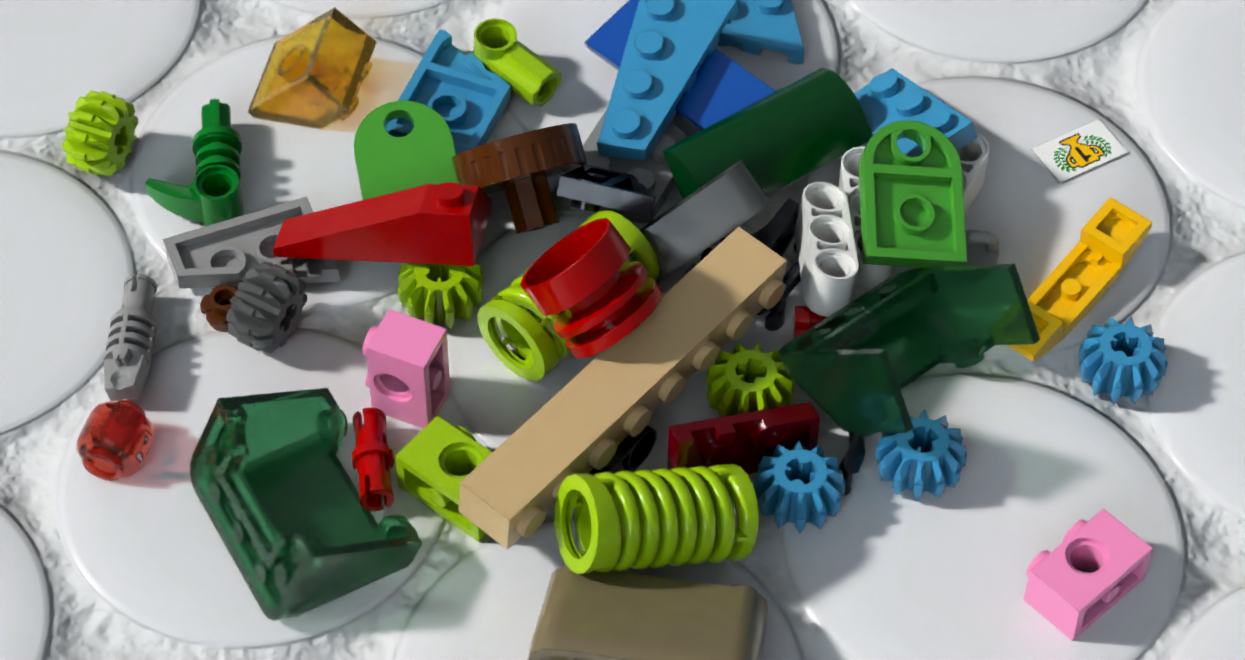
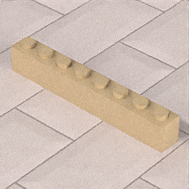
M738 226L662 296L661 302L653 313L638 328L618 343L601 352L460 482L458 512L507 550L520 537L529 538L543 523L546 513L555 505L558 490L562 481L568 475L589 473L593 468L597 470L604 468L614 456L617 446L628 435L635 437L640 434L649 423L652 413L663 402L666 404L672 403L683 391L686 381L697 370L704 372L714 363L721 347L730 339L736 341L746 333L753 321V317L763 308L769 310L777 304L786 288L783 279L787 260Z

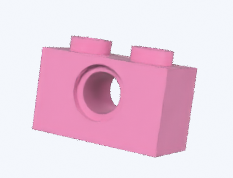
M389 309L380 325L370 328L362 348L363 355L367 357L366 387L370 388L371 406L382 410L386 416L424 429L438 415L451 392L447 329Z
M1103 508L1088 522L1084 519L1076 522L1066 533L1063 543L1051 553L1048 550H1044L1033 559L1026 571L1028 582L1024 601L1073 641L1145 579L1153 548ZM1077 569H1084L1091 573L1081 572Z

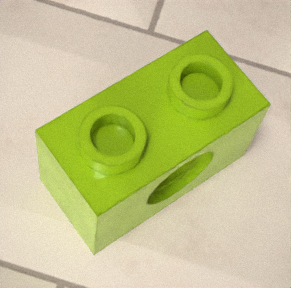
M437 415L395 456L398 487L478 542L487 535L458 512L460 482L492 452L476 442L473 435L464 427L459 425L453 426ZM458 474H467L465 476H456Z

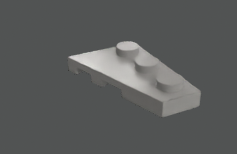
M307 197L163 239L165 254L179 289L217 287L220 285L237 286V283L245 280L248 270L256 268L262 262L271 265L277 264L295 273L296 277L305 283L340 282V276L335 260L274 257L273 247L284 220L313 213Z

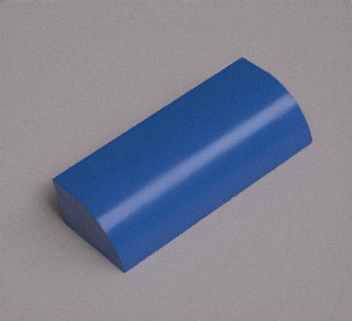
M629 0L585 41V45L590 51L616 70H619L639 0ZM715 49L711 57L706 56L696 73L697 80L689 93L684 92L675 107V111L701 131L776 91Z

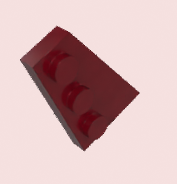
M811 402L669 426L667 469L670 470L678 467L689 469L696 466L708 468L714 465L735 464L740 466L748 475L758 472V465L762 461L763 456L773 457V451L777 444L789 451L793 450L798 440H800L805 450L811 451L817 447L820 416Z

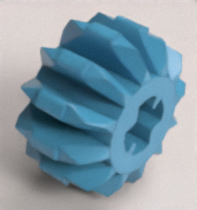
M1110 316L1104 323V326L1092 325L1086 339L1080 345L1078 353L1079 365H1081V381L1092 383L1094 396L1105 392L1109 393L1113 404L1121 396H1126L1134 404L1141 398L1142 393L1152 396L1158 388L1162 376H1165L1168 361H1166L1167 355L1164 354L1166 349L1164 338L1153 337L1151 324L1141 328L1135 326L1132 316L1124 324H1119Z
M925 409L915 419L903 411L897 423H886L882 430L880 441L876 444L875 458L877 463L880 464L879 474L881 475V481H893L896 495L908 489L913 491L916 501L920 499L925 491L939 499L945 487L955 488L956 483L960 480L962 467H965L967 452L965 451V446L962 445L961 429L948 428L949 423L947 422L946 415L934 421L929 419Z
M800 440L797 441L793 450L790 451L777 444L773 451V457H762V461L758 465L757 478L754 479V490L756 498L759 499V509L762 516L775 515L774 522L778 529L788 522L795 523L799 534L805 528L807 522L821 529L826 522V516H836L841 506V496L845 491L844 474L839 473L840 465L838 464L837 457L824 458L821 444L811 451L805 450Z

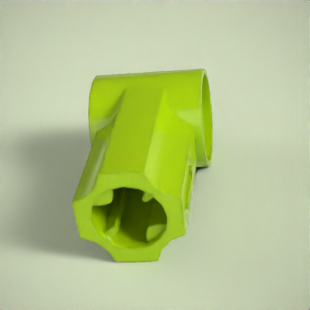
M492 18L479 23L475 28L473 54L483 62L486 70L500 76L511 86L512 91L532 106L537 104L541 107L552 99L554 92L561 84L562 73L517 40L516 28L510 22L504 19Z

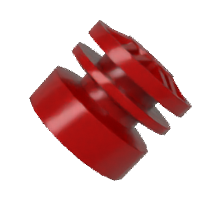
M608 218L596 219L563 237L531 265L520 283V286L544 316L560 313L555 320L553 329L560 338H567L565 344L577 359L588 358L601 353L621 341L653 313L663 296V290L652 277L646 278L648 270L640 261L624 264L629 257L631 248Z

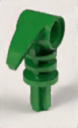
M211 99L210 104L203 105L201 109L202 129L194 135L192 140V150L195 155L196 164L194 183L190 186H181L151 178L145 183L147 194L156 203L178 216L201 222L204 226L244 215L239 183L241 176L239 165L242 139L239 133L231 128L230 106L227 103H220L219 99Z

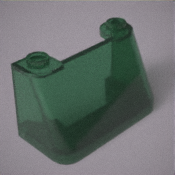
M328 388L218 398L190 462L191 483L196 495L262 612L273 621L298 617L408 567L422 545L416 529L406 517L400 514L384 517L378 525L371 512L360 505V494L336 456L347 433V418Z

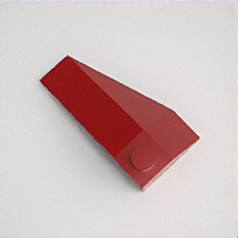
M445 182L441 184H426L285 219L274 244L273 254L274 257L474 266L492 211V199L479 186Z

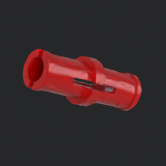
M371 407L362 409L364 424H362V415L358 411L352 417L356 448L352 452V467L354 470L357 469L359 476V503L362 508L369 511L384 510L382 495H384V504L388 508L394 502L390 470L394 466V452L387 445L385 413L378 408Z

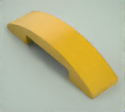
M1110 197L1081 229L1080 241L1028 299L1021 296L991 329V335L1031 361L1042 357L1062 341L1103 297L1147 236L1152 227V221Z

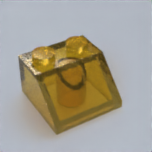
M332 8L274 43L248 113L258 119L322 129L338 119L345 120L358 106L359 97L357 95L362 81L371 70L372 63L370 59L376 41L338 9Z

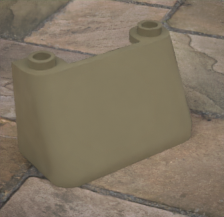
M565 565L552 572L531 641L528 660H762L768 603L756 589L744 584L726 586L612 570L607 572L593 570L589 573L576 574Z

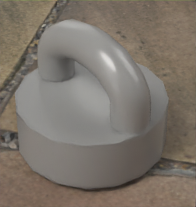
M965 230L967 263L962 270L953 271L957 275L968 279L985 278L997 266L999 239L996 235L987 231Z

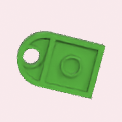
M414 101L389 102L371 111L359 125L354 139V155L362 200L426 184L458 183L451 159L456 155L451 131L442 116L427 105ZM396 118L407 119L414 126L412 131L404 137L392 136L385 128L391 120Z
M903 120L883 126L870 138L859 161L863 264L962 270L967 263L962 166L957 150L942 132L922 122ZM908 138L915 141L920 147L921 155L910 157L903 154L898 148L897 140Z

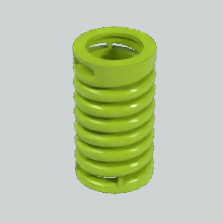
M601 209L579 226L581 227L596 219L608 218L630 246L629 256L632 260L640 261L648 270L646 278L652 277L655 281L657 280L659 264L656 254L642 232L621 214ZM521 275L512 281L510 287L501 290L479 309L477 314L478 325L489 348L508 369L526 380L538 381L558 365L560 359L567 358L571 351L565 344L567 338H560L553 329L555 320L560 313L544 316L520 286L524 276ZM495 321H496V324H497V326H498V328H499L501 334H502L503 337L505 338L504 340L501 339V337L499 336V334H498V332H497V329H496V326H495ZM509 344L525 360H521L514 355L506 345Z
M723 464L709 466L708 468L696 466L689 469L678 467L670 470L661 468L652 471L646 469L634 472L597 473L594 476L588 473L568 475L562 481L558 490L554 521L559 551L565 564L574 573L584 574L593 570L607 572L612 569L615 571L628 570L630 567L633 569H644L648 566L653 568L665 567L667 564L670 566H681L686 562L690 565L702 564L704 561L718 563L725 559L731 562L744 560L750 555L756 542L759 513L754 486L748 474L738 465ZM729 493L732 496L733 502L736 507L738 517V529H735V516ZM574 508H576L575 534L577 545L580 551H577L571 531V520Z

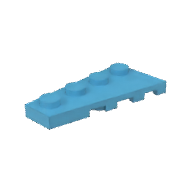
M639 0L597 141L599 155L647 162L676 114L675 107L684 92L689 93L697 80L696 73L706 56L711 57L720 42L719 35L727 23L731 24L738 12L737 0Z

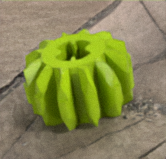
M90 91L85 97H79L76 101L75 110L68 113L69 122L63 129L66 133V139L62 144V150L66 152L67 163L76 166L78 170L96 176L104 175L111 177L116 170H122L125 166L126 157L132 155L131 147L133 141L137 139L135 128L138 125V117L134 115V104L104 91Z
M418 263L400 265L398 273L399 287L397 288L398 299L402 307L407 308V313L411 317L417 319L425 318L426 322L434 325L437 322H445L451 329L456 317L470 321L473 308L480 307L483 299V288L481 286L483 285V273L480 270V265L462 266Z
M737 342L733 349V354L720 351L715 360V365L710 366V370L707 372V400L710 408L718 409V415L725 417L789 406L794 399L795 389L792 385L793 371L791 364L782 363L779 349L764 353L760 342L757 343L753 350H746Z

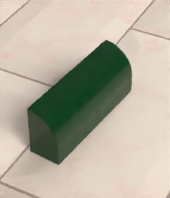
M820 68L662 150L682 199H685L741 160L747 165L765 193L769 195L839 158L851 148L867 143L873 134L858 99L847 83L835 72L826 68Z

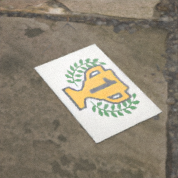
M1100 119L1031 148L1059 183L1128 153Z

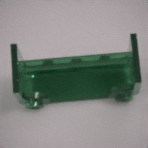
M1015 263L911 269L891 276L785 344L778 353L785 372L843 431L855 432L856 436L864 437L877 432L907 433L914 427L901 389L939 363H955L957 368L969 367L981 362L985 358L984 353L995 345L1035 344L1040 340Z

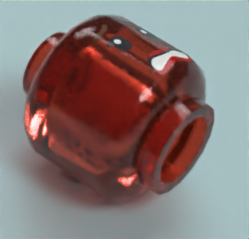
M127 400L104 402L98 404L90 412L78 436L76 449L82 459L84 468L89 473L103 480L115 481L121 477L133 476L139 471L154 441L155 430L150 420L145 416L144 410L139 405Z

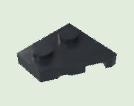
M588 164L560 175L556 194L557 196L571 199L570 206L580 210L598 212L601 206L646 217H652L656 199L655 195L646 194L647 188L639 183L634 175Z

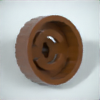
M576 123L556 125L510 136L466 150L451 158L458 184L479 186L486 194L505 190L517 234L559 223L547 178L587 164Z

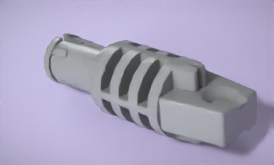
M138 274L136 290L134 289V275H130L125 279L121 309L113 315L110 322L104 356V389L110 401L140 398L151 367L157 331V323L152 315L157 283L151 277L143 274Z

